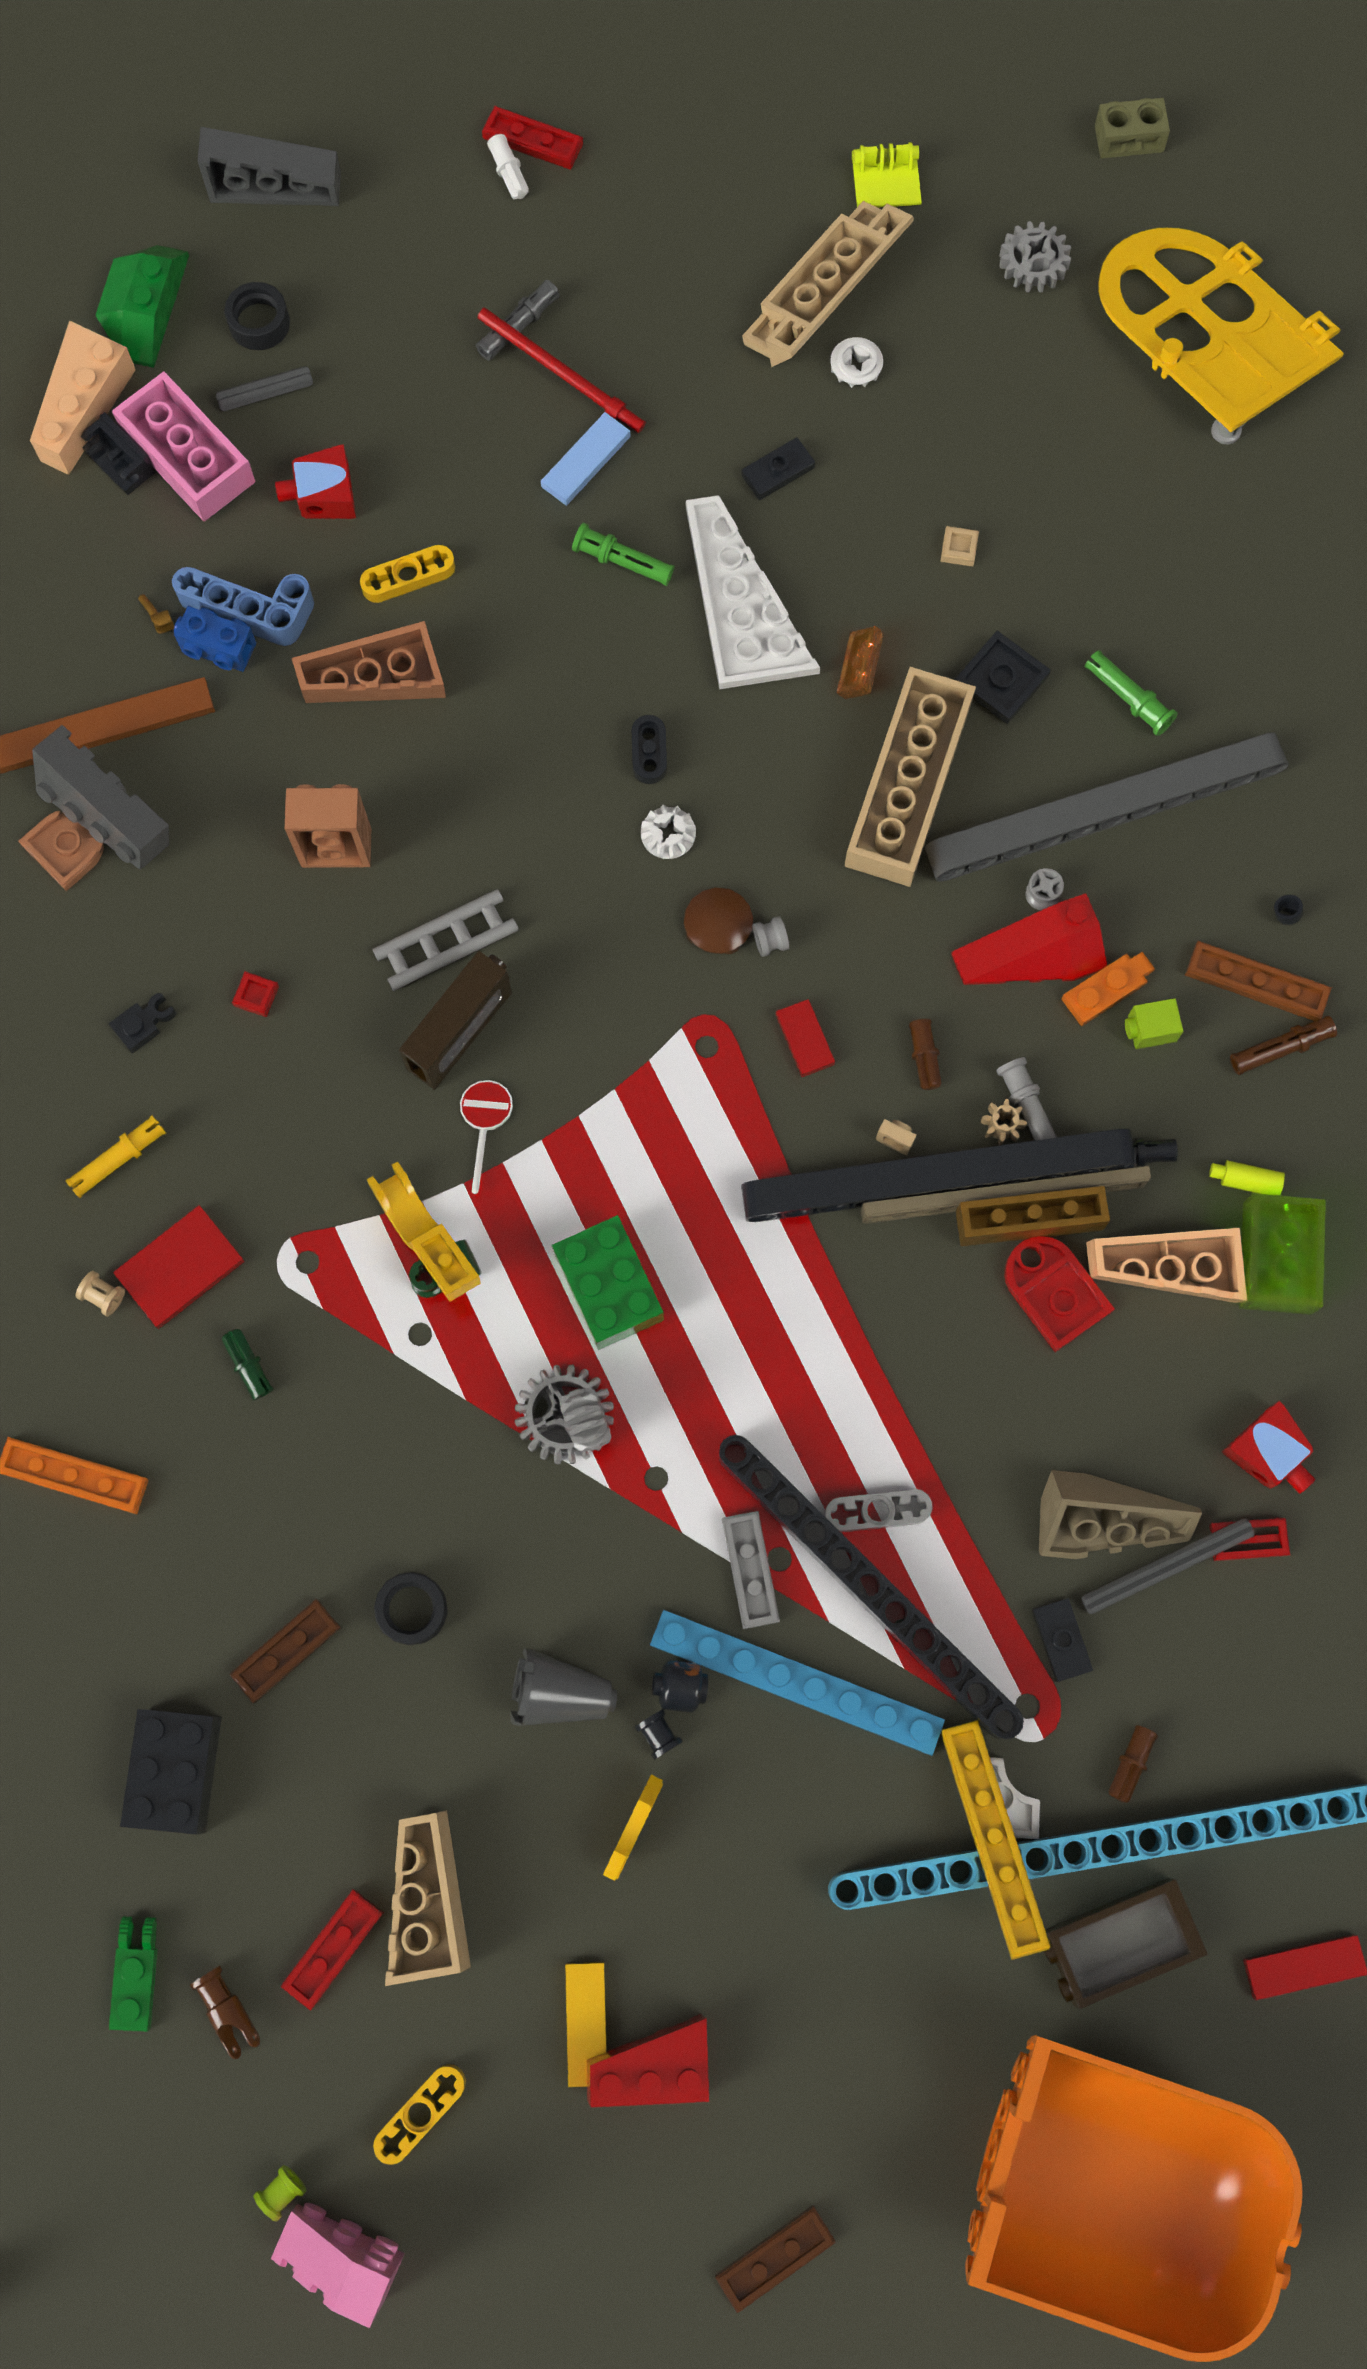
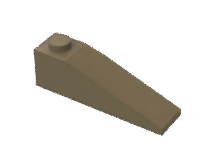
M1051 1470L1041 1497L1040 1556L1080 1559L1088 1557V1552L1108 1549L1109 1553L1112 1554L1122 1552V1547L1143 1544L1146 1548L1188 1542L1191 1541L1202 1511L1200 1508L1086 1473Z

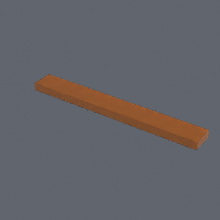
M205 677L1 735L0 774L34 765L32 749L61 725L72 733L68 739L80 750L83 746L89 749L214 713L215 708Z

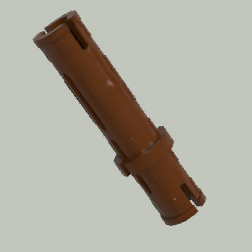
M1328 1015L1302 1027L1295 1025L1290 1028V1032L1230 1054L1232 1068L1237 1075H1241L1246 1071L1273 1062L1294 1052L1304 1053L1309 1050L1310 1046L1336 1037L1337 1028L1333 1019Z

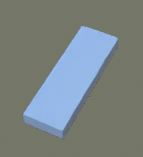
M604 412L541 480V487L567 506L631 437L630 430Z

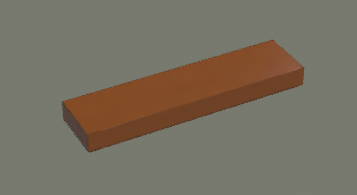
M1197 941L1185 973L1187 977L1313 1021L1322 1019L1332 987L1201 941Z

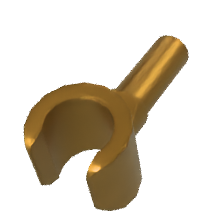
M142 594L138 597L140 603L149 613L158 634L174 629L168 609L158 613L146 595Z

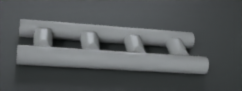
M495 889L373 948L372 951L377 961L379 962L388 957L396 972V975L387 978L392 990L395 991L519 931L513 918L503 922L495 908V905L503 902L499 890ZM482 912L491 929L471 937L463 921ZM451 927L459 944L440 953L432 936ZM419 942L428 959L409 968L401 950Z

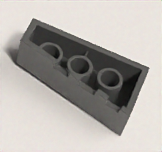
M200 127L198 164L210 203L339 206L341 169L337 151Z

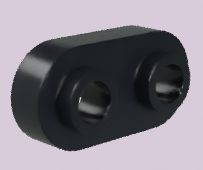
M643 715L635 720L631 729L633 773L642 783L655 784L661 781L667 772L666 728L660 718L654 715ZM652 733L655 737L651 740H646L643 738V735ZM646 765H654L656 769L648 772L644 767Z

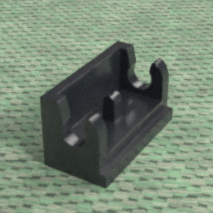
M105 412L83 432L81 437L87 442L83 446L84 452L127 496L155 474L148 455Z

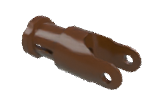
M219 1965L191 1983L190 1986L192 1990L197 1989L208 2009L206 2016L229 2056L236 2060L241 2056V2048L234 2037L232 2026L242 2032L251 2047L256 2048L260 2045V2037L236 1994L232 1995L221 1976L223 1970Z

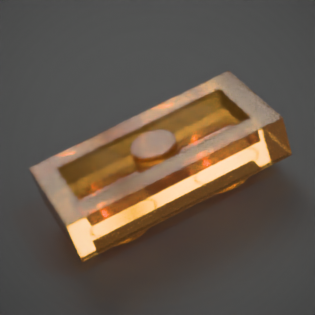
M877 626L850 632L837 688V694L844 699L871 694L884 632Z

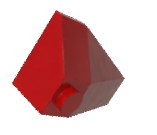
M1086 893L1054 904L951 952L964 985L1004 984L1007 981L1027 980L1030 983L1056 979L1076 981L1095 974L1107 966L1100 923Z

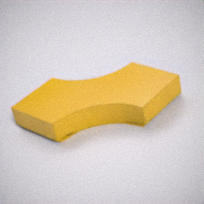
M652 1774L650 1775L603 1873L604 1876L614 1881L619 1878L663 1786L662 1779Z

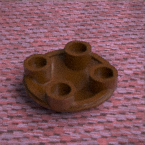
M715 887L704 890L692 898L685 910L684 926L687 939L709 953L733 954L737 952L740 946L746 942L752 931L753 915L750 905L740 894L730 889Z

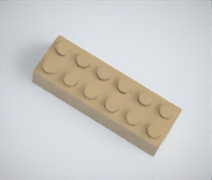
M909 668L847 850L845 867L911 887L971 707L975 686L917 668Z

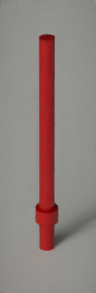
M484 307L479 312L477 318L604 408V412L615 420L619 419L637 433L642 431L646 422L628 410L626 403L616 396L612 398L487 308Z

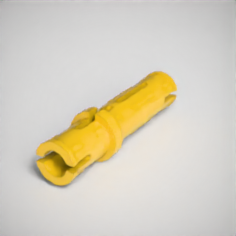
M151 1115L149 1119L128 1135L125 1132L120 1135V1141L72 1177L66 1179V1183L69 1187L74 1188L72 1191L81 1198L86 1192L132 1157L136 1159L142 1155L141 1151L160 1136L165 1135L166 1131L162 1126L158 1125L160 1123Z

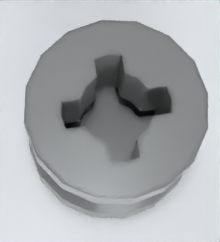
M1048 868L1039 869L1033 873L1025 894L1027 902L1031 907L1043 910L1057 904L1064 889L1061 875L1055 870ZM1042 891L1044 893H1047L1048 896L1043 895L1041 893L1039 894V892Z
M780 916L772 918L766 924L761 922L752 924L755 942L761 957L770 955L771 951L776 949L781 951L789 949L787 932Z

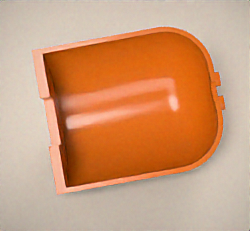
M1037 2035L1029 2038L1026 2048L1030 2049V2052L1028 2054L1020 2052L1012 2068L1011 2081L1015 2082L1013 2090L1004 2089L978 2177L976 2191H978L977 2201L981 2202L980 2211L974 2209L970 2218L967 2242H970V2250L974 2252V2256L968 2255L966 2258L965 2267L968 2285L1186 2361L1211 2362L1222 2360L1250 2346L1269 2324L1275 2312L1281 2289L1285 2290L1289 2284L1291 2265L1284 2263V2257L1288 2246L1293 2248L1298 2246L1302 2232V2225L1298 2222L1302 2206V2180L1296 2158L1286 2139L1263 2116L1239 2104Z

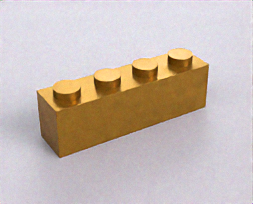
M1105 1186L960 1202L956 1210L960 1246L1023 1240L1037 1236L1049 1237L1102 1231L1110 1222Z

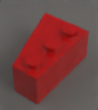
M702 2014L696 2015L687 2021L664 2028L645 2038L629 2042L588 2059L587 2101L590 2107L709 2102L707 2018Z

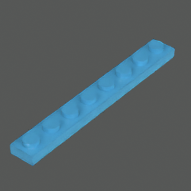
M665 1610L661 1614L650 1646L697 1663L705 1668L930 1756L934 1753L945 1719Z

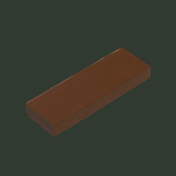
M315 1599L229 1675L252 1703H256L342 1627L321 1602Z
M812 2205L718 2272L715 2278L738 2314L827 2250L836 2241L816 2208Z

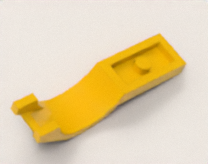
M399 1162L392 1164L396 1175L378 1184L374 1176L369 1177L367 1182L399 1236L409 1248L414 1250L446 1298L451 1302L480 1285V1277L443 1224H437L430 1216L416 1194L408 1175Z

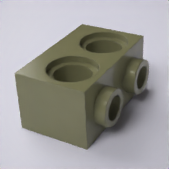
M1143 98L1135 101H1112L1100 104L1095 122L1100 159L1164 152L1170 133L1164 98Z

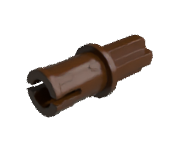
M918 1019L909 1024L914 1052L911 1056L913 1060H916L920 1085L924 1090H934L941 1087L942 1084L937 1060L940 1051L938 1048H935L930 1019Z
M1136 1725L1134 1728V1733L1125 1754L1120 1755L1118 1758L1121 1763L1109 1789V1795L1120 1802L1128 1803L1142 1772H1147L1148 1770L1145 1765L1154 1743L1159 1737L1155 1732Z

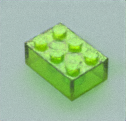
M1252 1193L1243 1202L1241 1245L1247 1301L1239 1302V1309L1312 1315L1323 1307L1326 1199Z

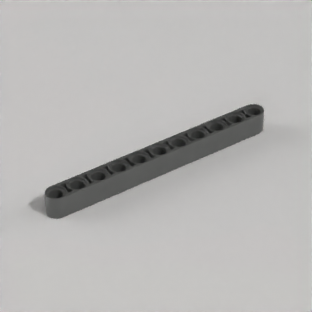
M1266 733L938 838L928 843L924 850L936 881H947L1271 777L1285 770L1289 763L1276 733Z

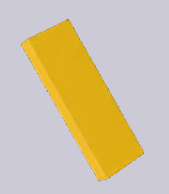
M604 1962L565 1964L568 2087H587V2060L607 2052Z

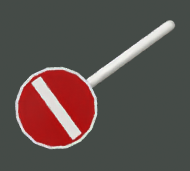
M491 1080L478 1081L470 1085L460 1100V1111L465 1122L473 1128L480 1130L472 1185L473 1194L479 1192L487 1130H494L502 1126L510 1118L513 1109L512 1097L507 1088Z

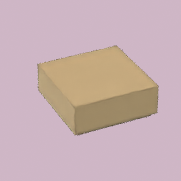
M946 526L940 562L973 567L979 531Z

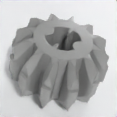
M591 1387L578 1388L561 1397L560 1409L564 1417L563 1419L571 1440L578 1451H594L610 1443V1428L595 1390Z

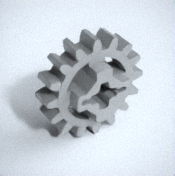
M1029 221L1025 230L1017 225L1015 226L1014 234L1007 233L1005 242L1001 245L999 267L1006 269L1005 279L1015 278L1013 285L1015 288L1022 283L1026 285V292H1030L1032 286H1037L1038 291L1043 292L1045 284H1048L1053 289L1056 286L1057 279L1064 280L1066 270L1069 269L1071 257H1069L1071 245H1064L1066 240L1065 234L1058 237L1055 235L1057 227L1053 226L1048 231L1045 229V222H1041L1038 228H1034L1032 222Z

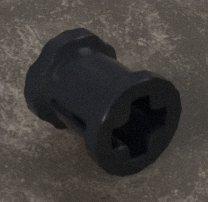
M663 1709L635 1726L637 1732L643 1733L652 1748L653 1753L651 1756L654 1760L682 1743L681 1738L674 1736L665 1721L664 1716L666 1713Z

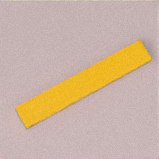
M977 1720L941 1730V1736L1011 1960L1049 1950L1050 1944L979 1722Z

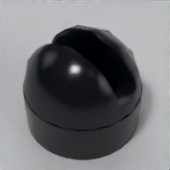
M1295 895L1281 896L1274 904L1277 920L1283 925L1288 926L1298 923L1303 916V904L1300 898ZM1281 910L1284 911V912H1286V913H1288V914H1290V915L1281 913Z

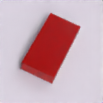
M809 999L776 1011L777 1020L801 1077L835 1065V1060Z

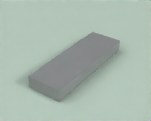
M755 1511L722 1518L743 1629L779 1623V1613L759 1512Z

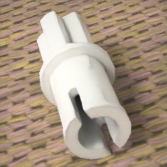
M504 134L495 135L488 140L487 145L497 164L496 172L500 177H503L511 197L514 200H521L529 193V188L520 170L521 162L518 158L514 157Z

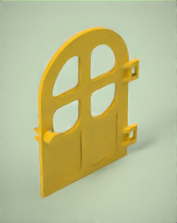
M1180 228L1149 229L1125 238L1107 255L1099 275V295L1107 315L1120 330L1153 359L1152 368L1154 371L1158 370L1160 366L1163 379L1170 375L1230 432L1343 357L1344 353L1329 340L1337 335L1341 329L1320 310L1307 319L1303 317L1252 270L1260 265L1263 259L1243 241L1228 249L1223 244L1206 235ZM1167 248L1187 250L1209 259L1216 268L1194 283L1186 285L1180 282L1157 261L1154 255L1158 251ZM1244 251L1251 260H1247L1241 252ZM1133 269L1141 270L1166 292L1170 298L1146 314H1135L1128 308L1121 293L1120 279L1126 271ZM1226 283H1233L1238 285L1252 298L1254 312L1244 321L1228 322L1221 319L1205 305L1202 298ZM1179 313H1188L1209 333L1210 342L1198 350L1182 351L1183 344L1180 340L1169 338L1163 341L1156 334L1155 329ZM1318 321H1321V322L1324 323L1329 329L1326 331V330H1325L1321 325H1319L1317 322H1318Z

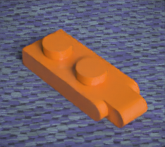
M1143 952L1133 958L1125 954L1063 994L1061 1000L1082 1027L1146 985L1148 981L1145 977L1152 973L1155 968Z

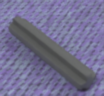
M303 366L218 391L216 399L221 411H227L311 386L313 379L309 368Z

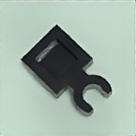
M162 993L153 995L148 1002V1007L144 1010L136 1003L108 1023L132 1054L160 1034V1031L155 1026L158 1022H168L177 1014L172 1006L163 1012L158 1011V1006L166 1001Z

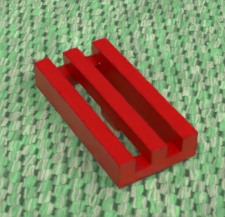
M1286 1518L1248 1520L1253 1529L1278 1527L1279 1534L1254 1535L1237 1544L1280 1542L1281 1548L1233 1552L1222 1551L1214 1555L1213 1559L1214 1561L1289 1556L1290 1548ZM1237 1521L1209 1524L1210 1532L1214 1533Z

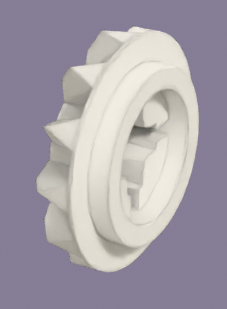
M853 337L845 339L834 348L831 354V373H835L839 383L844 381L851 388L854 385L860 384L866 387L868 382L876 381L883 367V356L880 349L872 341L865 338ZM852 354L859 363H862L861 371L856 369L854 365H851Z
M663 804L659 809L650 810L648 816L642 821V842L651 854L659 858L674 859L680 857L690 850L695 841L696 826L691 819L690 813H685L678 805L676 807H666ZM673 821L674 831L677 834H670L664 843L663 831L658 828H666L668 823L670 824Z

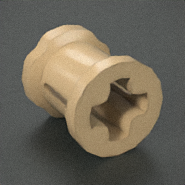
M93 1270L83 1278L75 1296L80 1301L87 1300L99 1307L101 1313L108 1317L121 1304L125 1295V1289L120 1286L113 1287L100 1279L99 1274Z

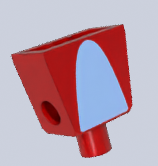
M344 444L295 458L292 461L294 479L275 482L278 501L297 500L301 515L306 519L356 518L349 463Z
M1280 1400L1266 1409L1221 1451L1226 1457L1269 1489L1277 1486L1285 1479L1301 1494L1316 1480L1301 1464L1314 1452L1313 1447Z

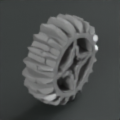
M555 1365L553 1367L555 1377L549 1378L547 1372L543 1369L539 1372L543 1380L540 1385L532 1378L528 1380L529 1386L534 1390L532 1394L526 1390L520 1391V1397L528 1401V1403L515 1405L517 1412L526 1414L524 1417L517 1418L515 1424L517 1427L528 1426L519 1436L522 1441L534 1438L528 1446L531 1452L536 1451L540 1446L543 1447L540 1453L542 1460H546L552 1451L555 1452V1464H561L562 1453H568L570 1464H575L576 1457L574 1452L578 1450L573 1442L556 1443L548 1440L541 1433L546 1430L550 1432L554 1429H563L570 1436L562 1418L555 1419V1415H559L556 1399L560 1402L562 1397L557 1387L570 1386L580 1389L591 1387L593 1390H596L601 1380L595 1377L587 1383L586 1380L589 1376L587 1369H583L578 1378L574 1377V1365L568 1366L567 1375H561L560 1366ZM607 1388L596 1392L600 1402L609 1396ZM547 1393L552 1402L551 1410L542 1417L543 1420L535 1423L537 1404ZM612 1402L601 1403L604 1412L614 1409ZM605 1415L608 1425H613L614 1418ZM588 1451L581 1452L585 1460L590 1458Z

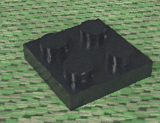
M997 630L955 680L975 686L973 699L1008 725L1049 677L1051 670Z

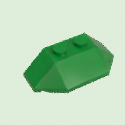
M155 245L113 259L96 317L110 340L127 347L133 364L152 368L155 366L187 265L188 251Z

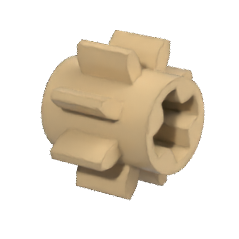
M1005 1099L1003 1105L999 1107L994 1103H990L988 1110L992 1116L985 1115L981 1119L982 1124L988 1125L985 1138L993 1136L998 1139L999 1146L1009 1137L1012 1141L1017 1142L1020 1136L1016 1129H1025L1027 1125L1026 1121L1019 1120V1114L1023 1109L1022 1106L1015 1109L1009 1105V1099ZM998 1119L1002 1121L1005 1119L1010 1120L1009 1126L1006 1124L999 1126L997 1124Z

